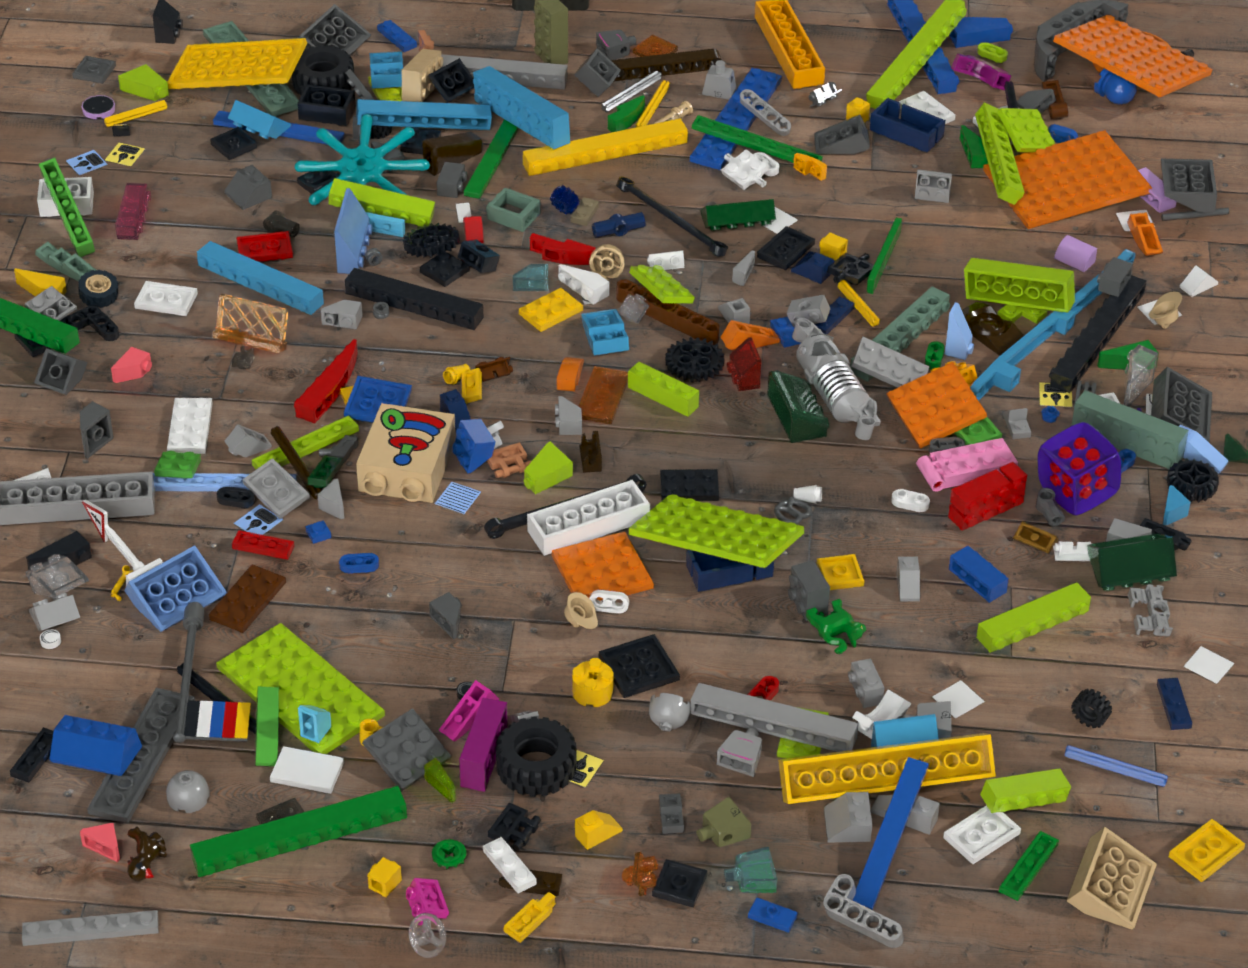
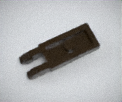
M530 870L535 876L537 884L522 892L543 895L550 892L554 896H559L562 874ZM504 876L499 878L498 883L502 888L514 889Z

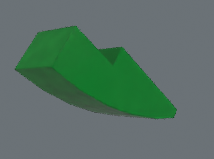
M639 96L617 106V112L608 115L607 129L611 132H617L631 127L645 110V96Z

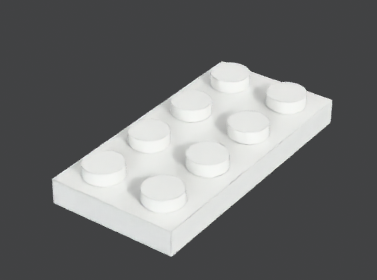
M212 398L174 399L167 451L206 454L213 405Z

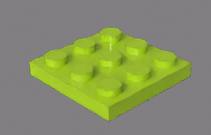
M1000 108L997 112L1017 152L1032 153L1036 152L1037 149H1046V147L1055 144L1038 109Z

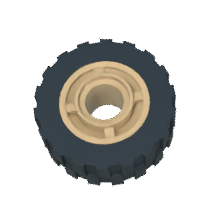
M91 270L80 277L81 279L78 282L79 298L87 306L103 308L117 300L118 281L112 273L105 270Z

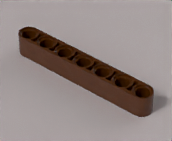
M622 279L616 283V299L618 302L694 339L699 337L700 341L706 338V342L713 341V345L719 342L720 325L717 322L678 303H662L648 289L630 280Z

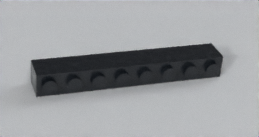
M353 268L345 279V294L376 303L385 302L390 307L475 330L484 318L482 303Z

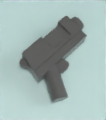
M345 435L337 446L334 445L331 449H319V456L343 458V463H345L353 449L358 447V437L356 435Z

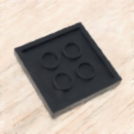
M655 634L599 651L600 660L612 669L613 681L623 698L680 680L679 672Z

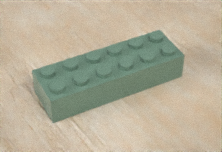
M1086 390L1083 391L1075 402L1072 425L1081 422L1091 425L1115 448L1119 450L1130 449L1135 452L1137 457L1170 469L1174 463H1178L1179 460L1183 459L1189 430Z

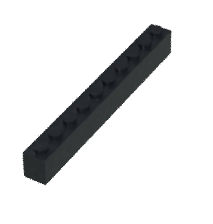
M1131 275L1130 280L1118 297L1110 295L1108 299L1105 298L1102 307L1097 309L1093 318H1090L1087 327H1083L1080 336L1074 339L1071 348H1067L1065 356L1058 360L1055 368L1051 369L1049 378H1051L1050 386L1071 393L1078 384V381L1081 380L1099 356V352L1104 349L1143 297L1146 280Z

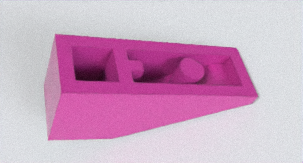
M475 680L439 731L456 742L471 729L482 698L499 700V698L490 689Z

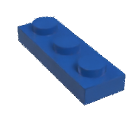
M388 20L377 25V30L401 51L406 52L417 47V41L393 21Z

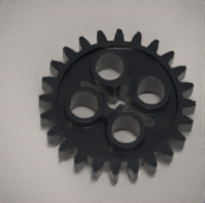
M431 223L429 226L424 224L422 228L417 227V230L411 229V232H407V236H404L403 245L404 250L407 251V254L411 253V256L416 255L418 258L422 255L423 258L426 256L432 258L433 255L439 256L440 253L446 254V251L451 252V248H456V245H459L460 237L458 230H456V227H452V225L446 226V223L433 225Z
M690 337L689 341L683 338L682 343L676 341V345L671 344V348H668L665 354V365L668 371L671 370L672 375L677 374V378L683 377V381L689 378L691 382L694 379L700 382L702 378L708 381V377L714 378V374L719 375V371L723 370L725 358L722 348L718 349V344L713 345V341L707 343L706 338L700 341L699 337L696 340Z

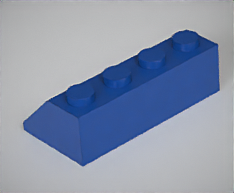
M64 715L54 729L49 759L53 763L122 776L142 748V744L135 728Z

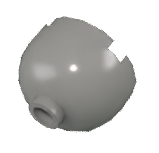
M660 693V697L656 698L655 695H652L649 703L650 718L663 731L682 727L688 720L691 710L690 702L688 701V704L683 702V697L669 693Z
M184 770L172 776L167 784L166 797L169 806L177 812L185 810L186 813L199 811L207 804L210 792L206 779L202 775L192 770Z

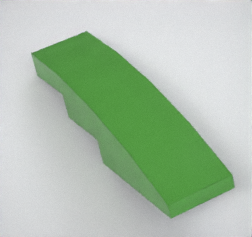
M258 686L256 766H275L277 762L279 687Z

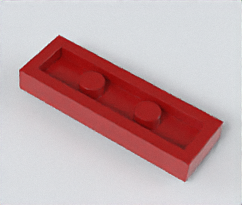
M238 530L232 542V549L286 560L289 559L295 547L294 541L240 530Z

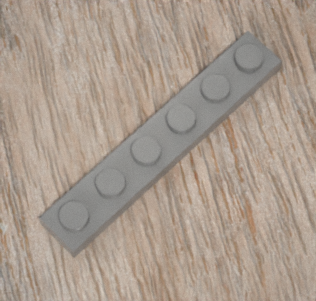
M158 910L22 923L23 946L159 933Z

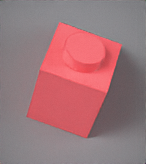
M131 347L112 366L113 382L119 383L142 378L152 367L150 353Z

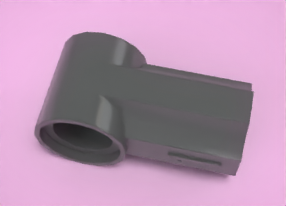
M1050 488L1040 489L1037 495L1036 509L1043 513L1049 525H1052V527L1059 526L1064 522L1065 516L1055 500V492Z

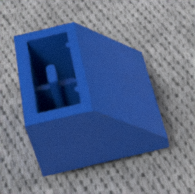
M481 419L460 420L452 451L468 474L492 457L496 441Z

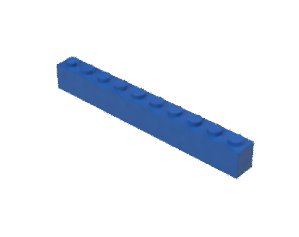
M888 0L887 5L909 43L926 21H924L922 13L919 12L917 4L913 0ZM938 47L922 67L937 94L956 92L959 78L955 75L954 70L951 69L948 58L943 54L942 48Z

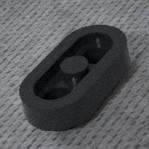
M222 487L216 493L217 501L221 505L249 508L255 503V496L251 490Z

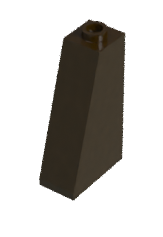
M471 131L423 140V159L428 160L430 163L427 171L433 176L441 172L445 162L460 164L482 153V140Z

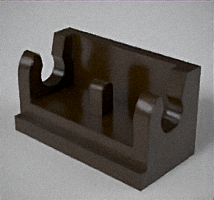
M593 431L592 439L587 440L585 433H583L581 444L579 445L583 473L602 472L598 431Z

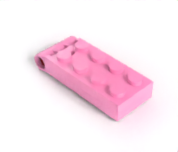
M1003 438L932 452L930 457L927 455L920 457L916 464L930 488L938 492L945 488L962 485L995 469L999 471V467L1014 462L1018 465V461Z

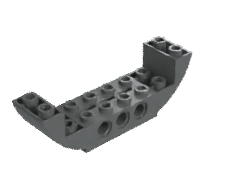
M1111 0L1078 1L1039 25L1034 57V70L1037 76L1043 82L1052 78L1056 72L1057 57L1068 50L1053 42L1055 35L1105 15H1112L1115 17V20L1126 23L1129 4Z

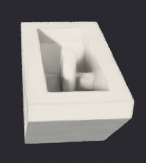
M1196 265L1181 283L1180 288L1193 297L1218 285V281Z

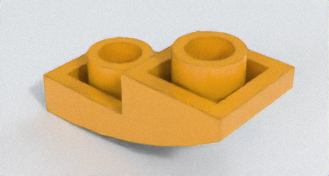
M794 154V169L804 176L810 173L820 181L826 179L827 165L808 155Z

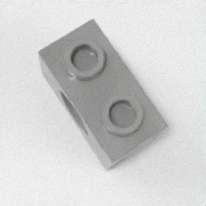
M825 295L791 300L787 316L793 327H795L796 320L799 318L808 319L814 324L826 322L831 308Z

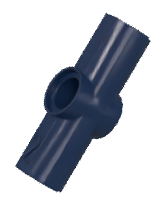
M642 212L626 216L614 214L608 220L593 223L592 231L595 238L611 234L623 236L629 230L646 226V221Z

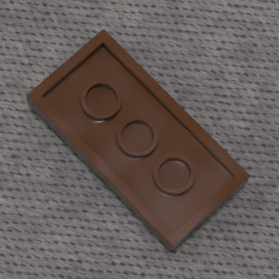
M252 564L209 613V620L244 633L286 584V577Z

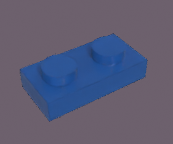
M788 317L770 320V326L780 338L784 348L801 344V342H797L792 338L794 327Z

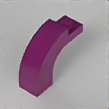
M957 53L951 69L974 76L983 80L991 87L1005 90V82H1009L1011 75L1003 69L970 55L965 56Z

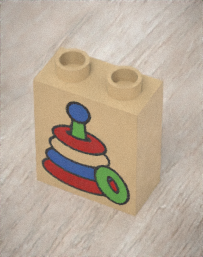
M381 403L356 463L358 491L366 492L373 496L385 495L404 498L411 502L423 501L433 503L452 453V445L456 439L455 414Z

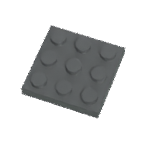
M413 708L364 739L362 743L394 784L399 786L401 792L451 758L450 753Z

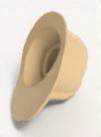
M1179 292L1164 294L1155 303L1149 313V317L1154 319L1163 329H1167L1171 323L1178 319V306L1182 301V295Z
M571 593L567 598V605L564 611L568 622L577 628L579 626L586 629L596 628L598 620L592 601L582 593Z

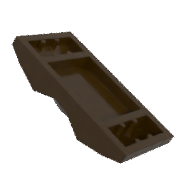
M975 302L962 309L973 337L999 356L1024 336L1012 321L1003 320L998 316L992 306Z

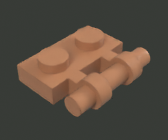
M519 442L493 450L492 457L487 460V463L492 470L500 469L494 471L496 478H506L516 472L523 473L531 461L523 462L527 460V453Z

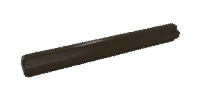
M279 426L272 428V437L313 498L318 499V494L322 489L308 485L310 471Z

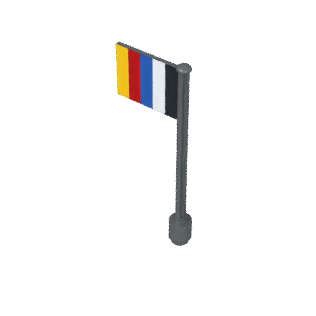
M190 602L184 609L183 627L188 630L176 732L173 735V740L177 743H182L185 739L247 741L251 703L188 700L196 631L203 627L205 612L200 603Z

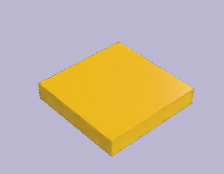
M855 554L817 558V567L828 582L830 590L864 586V579Z

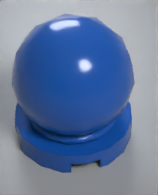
M1105 68L1100 72L1101 78L1094 85V90L1102 97L1106 96L1110 102L1118 105H1123L1133 100L1136 95L1137 85Z

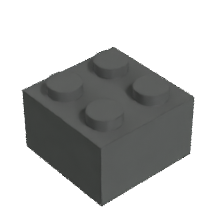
M814 560L791 566L788 595L790 600L796 604L798 613L802 614L806 621L808 620L806 618V610L814 607L818 610L817 615L820 612H823L824 616L828 615L830 586Z

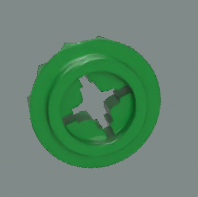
M447 839L440 841L432 849L433 862H436L438 867L445 866L446 869L452 866L457 868L458 864H463L464 859L467 857L465 846L457 840ZM453 853V857H452V856H448V857L445 858V854H448V855H449V854Z

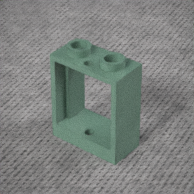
M504 188L487 204V219L524 232L541 214L540 200ZM507 203L523 210L518 214L502 207Z

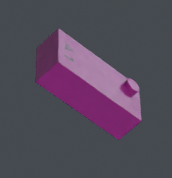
M482 698L459 758L460 787L485 792L496 764L497 739L501 732L508 728L507 702Z

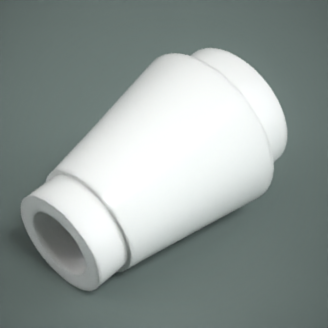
M812 485L794 488V499L817 504V502L822 501V487Z

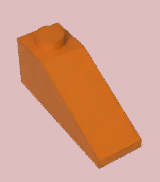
M730 320L721 335L725 347L729 350L744 351L780 342V338L774 329Z

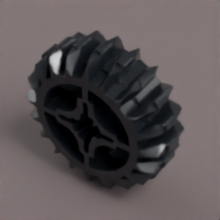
M1186 458L1185 461L1179 460L1178 463H1174L1168 470L1166 478L1168 489L1170 485L1174 486L1190 502L1196 500L1199 503L1201 500L1206 501L1208 498H1212L1219 485L1218 472L1214 471V467H1209V463L1204 464L1202 460L1198 462L1195 459L1190 461Z

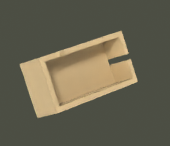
M422 49L402 69V101L423 102L436 88L428 75L443 66L441 51Z

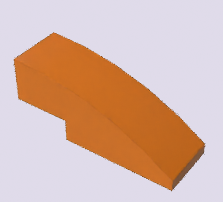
M1147 212L1130 214L1127 223L1140 250L1145 256L1162 254L1163 250L1154 224L1149 221Z
M564 358L557 376V390L575 392L584 359Z

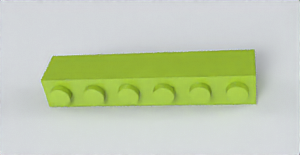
M337 178L333 180L329 192V205L341 207L346 188H350L365 212L404 219L405 223L423 227L424 224L427 226L431 224L435 209L434 201Z
M1076 582L978 623L976 638L990 653L1000 650L1005 646L1017 643L1045 629H1050L1059 623L1085 614L1089 611L1091 596Z

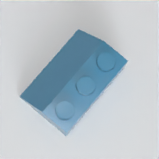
M235 100L228 119L234 121V125L241 128L244 125L247 127V131L254 134L258 131L260 132L259 136L265 139H269V137L276 139L291 126V123Z
M935 714L873 722L871 748L939 739Z

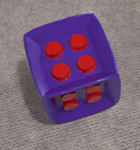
M1081 422L1054 435L1040 446L1038 451V477L1043 488H1050L1055 492V500L1063 509L1072 515H1080L1105 502L1119 490L1121 484V459L1116 448L1091 425Z

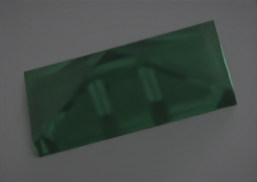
M1227 433L1225 435L1223 456L1229 462L1248 464V450L1236 438Z

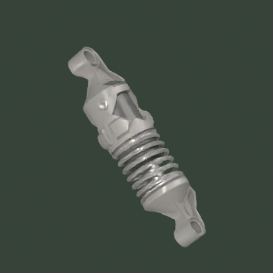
M797 319L792 338L797 342H802L797 349L796 358L804 369L809 384L814 385L837 421L843 423L857 422L855 436L862 440H869L874 426H880L881 423L876 415L877 402L869 397L862 384H860L850 368L848 358L844 353L839 352L833 342L834 337L824 334L821 329L808 319Z

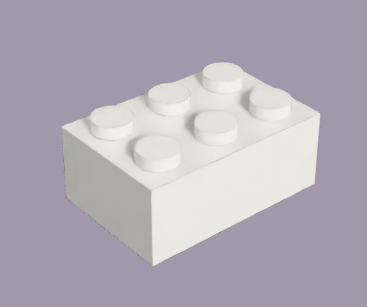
M92 177L64 178L80 214H92L94 198ZM39 179L37 202L40 217L60 216L44 179Z

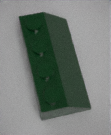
M774 199L709 205L700 210L705 229L710 228L711 231L721 230V227L736 229L738 225H744L745 228L754 227L756 223H761V226L772 225L771 222L776 220Z

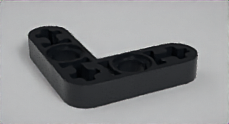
M97 306L85 307L60 320L63 323L76 327L77 330L90 325L106 341H115L119 338L118 326Z

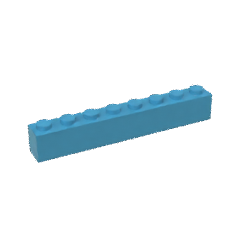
M357 99V125H361V117L364 114H369L373 118L372 125L473 130H490L492 114L490 105Z
M209 241L197 251L198 266L309 315H312L324 304L322 289L212 241Z

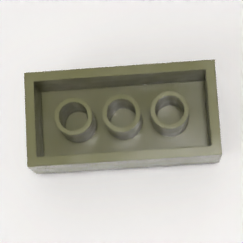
M535 0L534 51L544 63L567 64L568 8L559 0Z

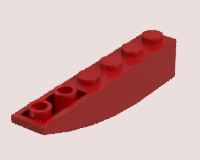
M353 339L349 345H346L344 350L335 357L334 361L325 368L311 386L307 387L305 392L296 399L294 403L296 417L315 424L340 395V389L345 388L355 367L358 355L356 339Z

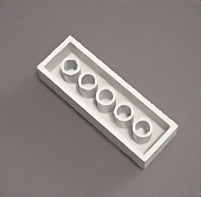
M630 480L527 514L528 533L545 556L551 554L552 550L593 540L632 526L647 512H650V503L635 482Z

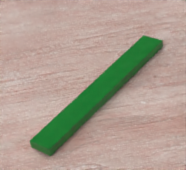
M697 115L692 123L691 129L794 163L795 153L808 155L820 161L823 159V156Z
M505 119L503 120L464 190V196L481 198L518 132V127Z

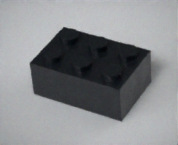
M307 84L297 103L298 118L305 121L347 126L356 107L355 91Z

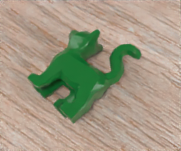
M841 599L832 601L834 611L825 617L823 612L817 615L818 610L815 607L806 610V618L818 630L819 636L829 645L839 646L834 650L836 654L844 653L847 650V644L843 639L836 638L835 636L846 632L852 646L855 648L856 640L860 639L866 631L864 624L854 621L851 614L842 608Z

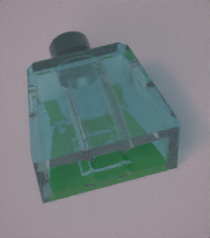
M769 847L735 856V868L724 869L725 882L738 881L742 893H776L777 876Z

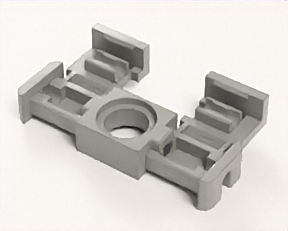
M1148 584L1146 589L1130 588L1128 593L1130 607H1134L1135 603L1141 601L1142 604L1143 602L1147 604L1149 613L1148 617H1142V615L1135 616L1134 626L1136 635H1139L1141 630H1154L1153 634L1156 636L1171 635L1173 628L1169 627L1168 624L1170 612L1167 600H1163L1162 597L1164 589L1162 585L1153 587L1152 584ZM1154 608L1161 609L1163 612H1158Z

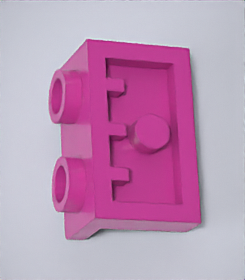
M414 878L406 889V899L410 904L416 924L422 925L426 917L446 919L449 910L438 880Z

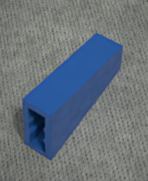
M963 17L951 31L949 37L956 48L979 45L984 42L1010 40L1013 27L1007 18Z

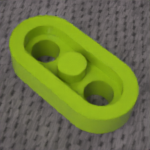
M986 42L978 45L977 53L981 57L993 60L996 63H1003L1007 60V50Z

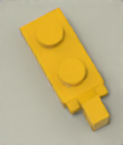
M548 892L540 900L532 899L504 925V932L521 943L550 916L552 908L556 905V897Z

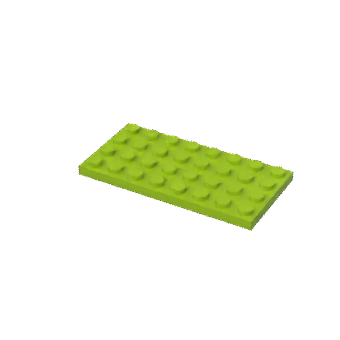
M677 495L667 496L650 512H647L629 527V535L762 568H766L804 534V526L796 525L793 522H783L776 518H766L759 514L745 513L742 510L728 509L725 506L711 505L708 502L703 503L691 498L678 497Z
M279 623L216 662L217 669L256 703L258 686L279 687L278 722L311 751L316 753L328 754L360 733V723L363 720L373 719L378 721L385 716L383 708L282 623ZM300 705H312L330 712L331 728L319 743L300 736L298 707Z

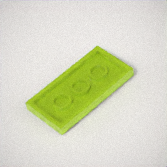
M645 265L630 267L629 273L662 303L693 304L695 297L680 282L676 281L671 274L667 273L662 266L654 265L653 267H647Z

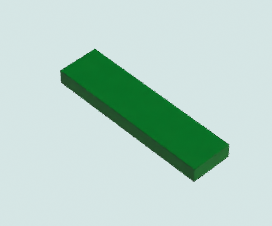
M1039 831L999 886V892L1019 901L1058 846L1059 840Z

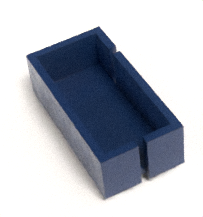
M887 98L871 113V131L927 153L935 146V143L937 144L944 137L946 120L905 104L902 105L901 119H899L901 103Z
M686 549V566L691 577H693L692 580L698 592L753 581L754 577L756 580L773 577L774 561L766 568Z

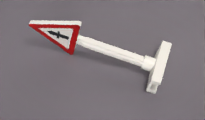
M86 499L82 501L103 542L108 541L109 538L133 567V572L126 575V586L129 581L164 563L158 558L144 565L135 557L116 532L108 526L107 511Z

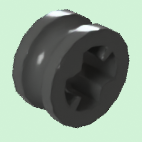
M372 248L366 252L365 259L369 265L376 266L381 263L383 256L378 249Z
M385 302L375 303L373 305L374 317L378 319L387 318L389 316V305Z

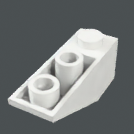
M562 264L558 265L559 280L593 305L609 296V281L598 273Z

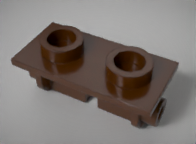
M499 357L494 361L480 362L475 366V369L479 368L482 372V382L494 379L493 372H496L498 378L510 375L513 372L512 366L509 365L510 357Z

